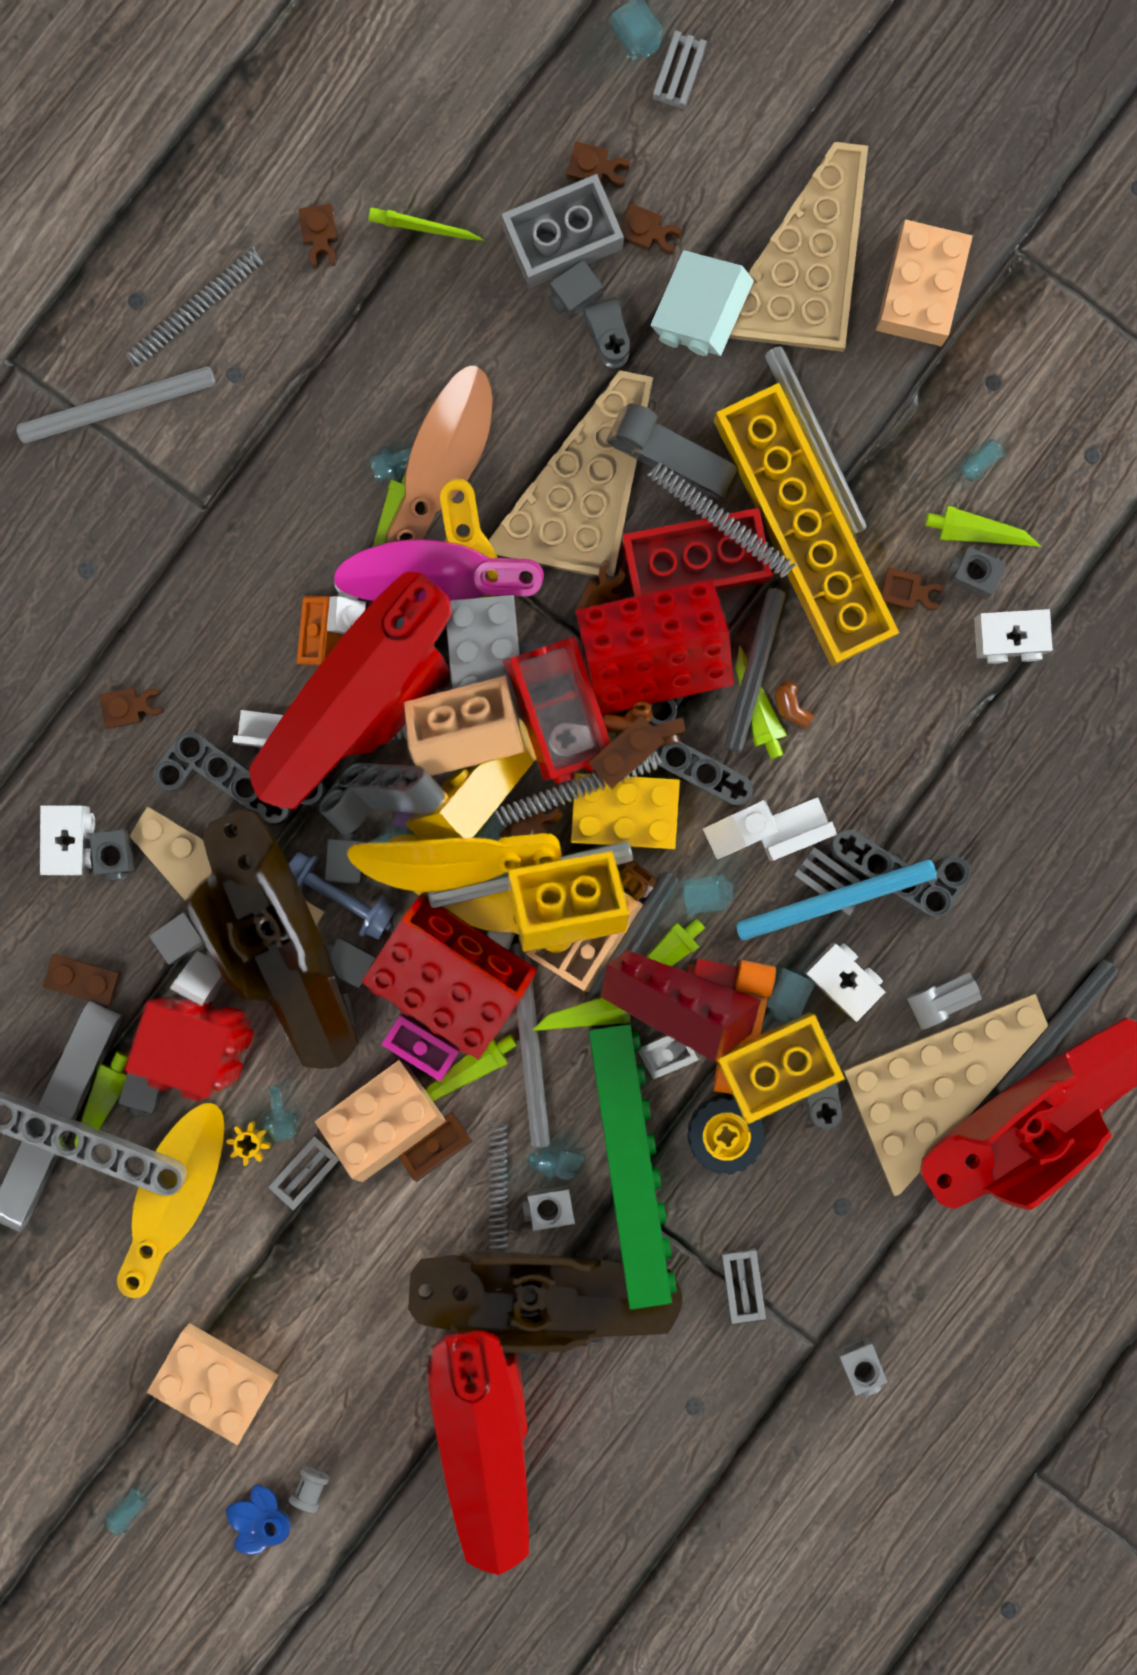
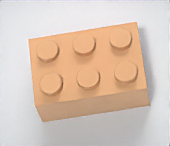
M905 219L899 231L876 331L942 346L949 336L973 236Z
M506 675L404 702L409 750L415 765L422 767L430 776L524 752L517 707Z
M398 1060L314 1122L350 1177L364 1182L446 1122V1120L411 1068Z
M189 1323L181 1332L147 1393L238 1445L278 1374Z

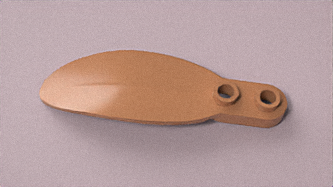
M468 366L458 371L450 378L427 412L410 451L404 479L405 495L386 531V543L399 541L400 536L406 532L409 534L410 539H424L435 514L442 509L440 492L443 485L455 478L467 481L475 469L487 441L493 401L489 380L480 368ZM454 490L451 493V498L453 499L460 490ZM419 501H422L425 505V510L421 514L415 512V505Z

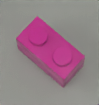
M404 1013L399 1015L381 1044L440 1082L460 1051L456 1045L434 1034L427 1027Z

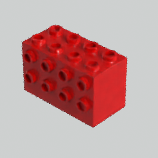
M713 579L575 610L585 665L601 715L634 708L633 705L639 701L653 704L734 685L729 631Z
M421 893L401 919L361 983L369 987L375 995L384 997L398 1006L404 1014L413 1016L425 1024L434 1034L443 1036L455 1044L461 1052L472 1055L479 1060L521 1000L538 969L473 926H470L443 906L432 908L428 896Z
M177 995L148 1001L125 1072L148 1079L147 1085L160 1090H168V1087H174L182 1090L181 1096L202 1102L203 1098H210L227 1087L232 1086L233 1082H238L244 1063L239 1061L241 1053L244 1049H249L255 1030L250 1029L252 1020L244 1017L245 1011L234 1007L225 1006V1008L220 1009L211 1007L213 1001H210L209 1004L204 1003L201 1006L188 998Z

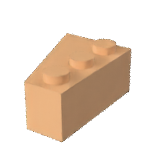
M624 892L629 911L628 930L643 904ZM626 932L572 942L568 949L559 953L541 948L531 950L526 955L581 990L589 993Z

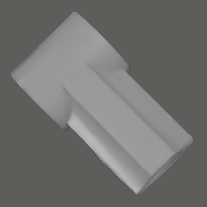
M966 972L936 987L935 985L926 987L907 997L921 1030L945 1021L949 1018V1014L982 999L980 990L970 972Z

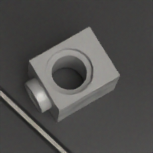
M183 912L149 936L168 965L175 964L204 944L189 912Z
M569 1185L528 1191V1201L522 1202L525 1222H532L533 1231L575 1224ZM544 1200H552L556 1203L558 1210L552 1216H544L539 1212L538 1205Z
M868 1337L835 1349L855 1396L862 1394V1396L873 1395L882 1389L881 1385L888 1383L874 1347ZM861 1362L871 1363V1370L865 1376L854 1374L855 1367Z

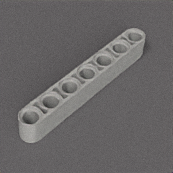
M88 1002L79 1017L40 1101V1107L76 1120L94 1082L96 1070L99 1064L103 1062L120 1026L122 1015L94 1002ZM33 1118L30 1123L32 1131L38 1135H43L46 1128L44 1122L39 1118ZM68 1130L63 1134L64 1143L70 1134ZM21 1142L0 1187V1224L20 1233L23 1231L37 1205L59 1155L26 1142Z
M0 1091V1105H6L12 1111L10 1122H4L0 1119V1133L159 1195H173L186 1182L187 1170L183 1163L176 1159ZM32 1118H39L44 1122L46 1128L43 1135H38L32 1131L30 1126ZM68 1130L76 1133L79 1140L77 1147H69L64 1143L63 1134L65 1131ZM102 1143L109 1146L112 1153L110 1160H102L97 1156V1144ZM136 1156L142 1159L145 1166L143 1172L135 1173L129 1168L128 1161L130 1157ZM165 1169L174 1171L178 1179L177 1184L172 1186L166 1185L161 1180V1171Z

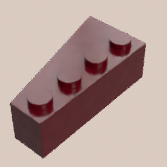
M626 950L607 964L600 995L604 1000L713 1062H717L752 1033L761 1002L760 999L629 950Z

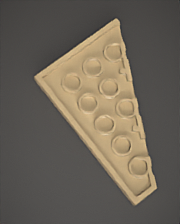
M840 142L833 143L810 181L783 219V222L771 237L770 242L748 272L754 282L729 339L844 352L868 146Z
M625 371L617 373L608 388L595 401L590 411L564 441L562 447L553 455L548 465L534 483L532 482L513 510L500 523L501 525L489 539L498 558L530 559L537 562L540 566L599 577L600 565L606 559L609 561L606 573L609 576H614L637 460L610 446L606 440L621 408L630 403L648 407L653 377Z
M1029 994L842 1070L892 1195L897 1196L906 1189L920 1173L922 1158L942 1138L972 1114L1048 1027L1036 994Z

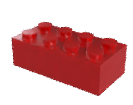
M759 508L729 513L726 522L731 517L735 518L731 527L737 521H740L736 532L743 525H746L743 534L751 529L749 538L753 534H757L754 543L759 538L763 539L759 548L766 542ZM708 518L622 535L621 542L632 597L712 579L716 592L769 582L773 575L772 570L769 569L770 562L767 565H763L765 557L761 561H758V555L752 557L753 550L751 552L746 551L748 545L745 548H741L742 541L736 544V538L730 540V534L724 536L725 529L719 531V525L713 527L714 521L708 523Z

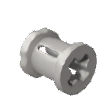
M303 1466L300 1472L302 1477L295 1494H291L288 1501L300 1510L316 1513L319 1509L318 1499L324 1485L328 1484L330 1477L323 1471Z

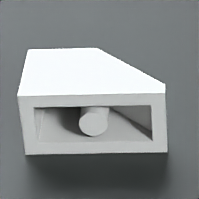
M766 800L703 828L717 860L780 831Z
M198 950L176 978L170 989L202 1006L204 1003L209 1004L210 1001H214L225 979L209 951Z
M666 1034L641 1046V1050L638 1051L653 1079L699 1061L704 1057Z

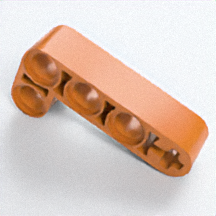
M741 959L737 961L738 971L734 990L761 1000L752 1033L738 1045L761 1035L767 999L771 997L776 975L775 966ZM717 1062L713 1091L733 1095Z

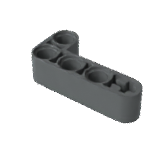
M630 403L620 409L606 440L610 446L652 468L659 462H662L659 471L667 466L668 469L665 475L673 470L671 478L679 474L677 481L684 479V485L690 483V488L695 487L696 491H701L702 494L719 501L725 499L738 470L737 466L655 423L658 416L646 407Z
M673 699L657 702L665 703L670 708L671 714L668 719L663 721L655 719L652 715L649 723L651 727L676 718L677 705ZM656 703L649 704L651 709ZM682 742L659 747L656 750L661 760V764H658L655 758L659 769L727 805L740 806L746 803L752 796V783L746 776ZM671 749L680 750L685 757L684 764L680 767L670 766L666 761V753ZM708 765L713 768L715 777L711 783L705 784L698 780L696 771L699 766ZM722 773L728 775L724 782L729 785H734L737 782L742 784L741 791L744 792V796L739 795L732 799L730 797L732 791L724 786L720 787L719 792L714 790V787L721 781Z
M194 732L181 733L171 744L153 771V779L156 785L170 792H179L186 788L198 772L244 807L258 812L262 820L271 824H283L291 818L293 809L279 807L283 810L282 814L270 816L271 808L259 802L260 799H258L256 793L249 798H244L240 793V785L244 780L251 779L249 769L211 741ZM191 739H196L200 744V750L194 757H188L184 751L185 744ZM224 759L227 762L228 770L224 776L216 778L213 775L212 766L215 761ZM170 767H176L179 771V779L173 785H168L164 779V774Z
M358 762L350 765L342 772L319 805V812L341 834L347 835L355 831L362 824L372 809L429 814L441 805L445 798V792L422 767Z
M853 830L839 831L837 835L831 837L829 842V850L833 857L867 879L909 866ZM850 837L852 839L850 845L853 848L862 851L865 846L867 850L860 857L851 851L842 853L843 846L839 843L840 839L846 840ZM874 854L879 855L884 862L883 869L878 874L872 873L867 867L869 857ZM859 857L858 864H857V863L854 862V860ZM960 857L943 858L935 865V879L914 885L908 892L904 893L899 890L890 894L923 915L929 917L943 916L951 909L967 884L971 875L969 864ZM951 862L956 864L960 870V875L954 882L947 880L944 875L945 867ZM933 891L941 897V905L935 911H931L926 905L927 895Z

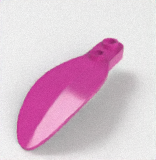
M424 539L393 541L362 550L346 559L336 569L334 574V581L338 589L349 595L372 601L404 572L423 573L449 596L450 601L475 599L485 594L531 596L539 591L544 580L541 566L533 560L490 558L463 545ZM487 571H496L498 573V578H489L487 575ZM521 572H530L533 576V579H523L521 576ZM425 590L420 592L418 597L419 601H423L425 599Z

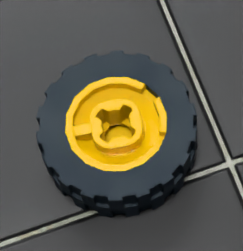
M731 1096L713 1097L711 1100L703 1102L697 1111H694L692 1119L688 1124L687 1138L694 1157L703 1167L717 1174L727 1173L731 1175L735 1174L734 1172L746 1170V1167L750 1164L753 1165L757 1161L756 1158L759 1154L761 1155L762 1145L765 1142L762 1121L758 1119L748 1124L744 1120L735 1099Z

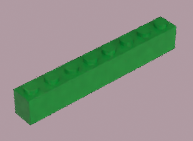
M631 1024L591 1029L588 1031L629 1307L632 1310L671 1304V1294L677 1293L674 1272L667 1273L665 1259L672 1258L669 1237L662 1238L660 1224L666 1223L664 1203H657L655 1189H661L659 1169H652L650 1155L656 1154L653 1133L647 1134L645 1120H650L651 1114L648 1099H642L640 1086L646 1085L643 1064L636 1065L635 1051L641 1050L638 1030L631 1031Z

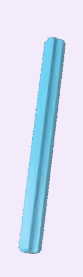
M925 860L739 921L736 925L737 932L741 940L745 941L936 878V870L931 860Z

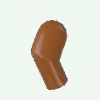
M783 681L776 688L775 692L778 712L785 719L807 729L814 714L799 707L796 695L798 691L797 685L792 681Z
M644 701L636 702L633 705L634 708L623 717L605 714L604 724L607 732L621 734L640 716L650 723L652 718L650 705Z

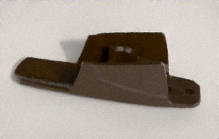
M245 808L238 809L210 822L202 839L211 867V875L203 879L192 890L185 900V906L227 984L238 992L243 1001L258 1000L270 1002L302 1066L318 1069L338 1067L353 1054L359 1042L327 950L303 893L271 832L258 812ZM232 824H235L238 829L237 835L232 831ZM247 855L252 859V866L246 863Z
M480 1251L420 1259L410 1272L408 1309L417 1324L450 1330L456 1332V1334L475 1331L487 1332L499 1339L503 1352H567L577 1346H587L594 1337L668 1334L681 1310L682 1294L675 1278L677 1293L671 1294V1304L630 1310L623 1262L519 1252ZM423 1284H428L433 1289V1292L428 1296H422L418 1292L419 1287ZM461 1285L466 1288V1294L459 1298L453 1294V1290Z

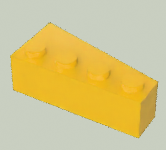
M520 718L518 720L524 752L457 769L441 786L445 792V798L441 805L429 814L415 813L405 823L421 841L473 838L537 758L526 725Z

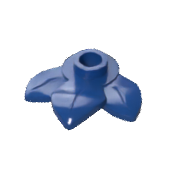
M255 1485L253 1487L251 1501H238L226 1508L229 1524L235 1531L240 1532L235 1540L234 1548L243 1554H259L268 1545H278L289 1536L291 1528L290 1519L286 1513L279 1510L276 1495L264 1486ZM269 1522L275 1525V1533H272L269 1529Z

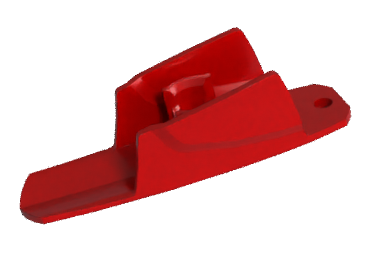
M404 572L390 584L340 638L304 685L249 767L251 783L258 799L277 807L296 809L343 757L371 753L379 745L389 742L406 724L404 702L433 695L450 673L448 665L442 655L434 648V644L452 614L449 596L423 573ZM425 590V599L423 601H419L418 597L420 592ZM404 617L403 626L397 629V621Z
M1125 1017L1042 1065L990 1100L942 1138L922 1158L920 1165L921 1177L938 1203L957 1209L985 1194H992L999 1201L1025 1210H1032L1101 1153L1105 1143L1112 1137L1102 1113L1137 1086V1022ZM973 1154L972 1160L965 1163L966 1158ZM945 1174L944 1180L937 1183L938 1178Z
M475 1331L446 1335L433 1345L432 1356L428 1358L427 1376L431 1414L439 1445L447 1492L466 1563L482 1571L501 1575L517 1566L529 1555L524 1445L528 1426L518 1352H509L507 1363L499 1339L487 1332ZM464 1351H469V1352H471V1353H470V1354H463L462 1352H464ZM472 1375L473 1383L476 1384H466L467 1376Z

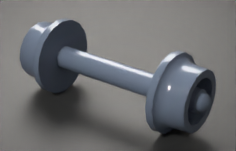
M298 852L291 862H288L301 890L304 885H307L365 919L359 932L360 936L369 935L380 940L386 930L394 928L392 919L397 909L386 902L384 895L378 899L372 908L312 873L318 862L317 856L308 857Z

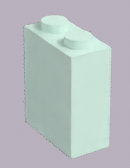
M683 250L652 320L651 327L659 334V340L668 346L677 348L681 344L688 346L692 352L702 356H707L708 353L721 356L754 280L741 265Z

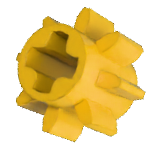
M251 1121L245 1131L240 1125L234 1127L238 1136L236 1138H229L226 1143L234 1146L235 1151L230 1157L234 1158L237 1155L242 1157L244 1166L249 1164L253 1156L257 1161L261 1162L264 1159L263 1154L260 1152L261 1149H268L272 1145L269 1142H264V1135L268 1129L266 1128L261 1131L255 1129V1121ZM248 1135L251 1136V1142L257 1143V1146L250 1151H247V1145L242 1143V1140L247 1138Z

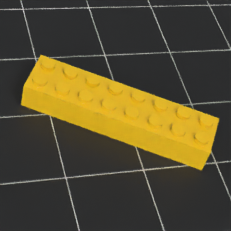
M777 383L716 412L713 422L734 465L738 468V474L754 507L759 508L762 524L775 551L779 550L778 557L785 555L782 564L787 559H790L791 562L788 568L793 563H796V566L788 572L787 576L831 667L886 642L899 634L896 624L780 384Z

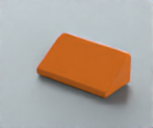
M303 596L297 664L320 666L342 637L341 633L327 631L329 600L331 596Z

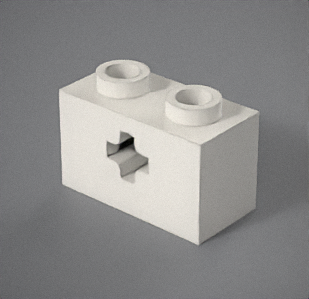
M1050 609L981 613L974 618L977 659L987 658V664L1008 662V657L1021 656L1022 662L1043 660L1042 655L1053 651ZM1013 631V635L1020 636V641L1014 643L1013 640L1007 639V634Z
M41 806L40 875H89V868H93L90 833L95 831V816L93 813H90V807ZM68 836L74 837V844L69 846L63 844V838Z
M831 943L803 973L846 1015L857 1022L885 993L879 986L883 980L869 967L865 971L854 962L858 956L846 944L843 943L839 947L836 943ZM842 972L847 974L853 973L850 979L854 984L851 987L846 985L840 986L842 978L839 975Z

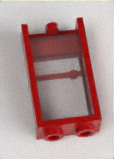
M575 636L503 660L542 772V779H554L555 784H559L575 778L574 771L586 767L587 773L595 771L588 763L608 746L611 741Z

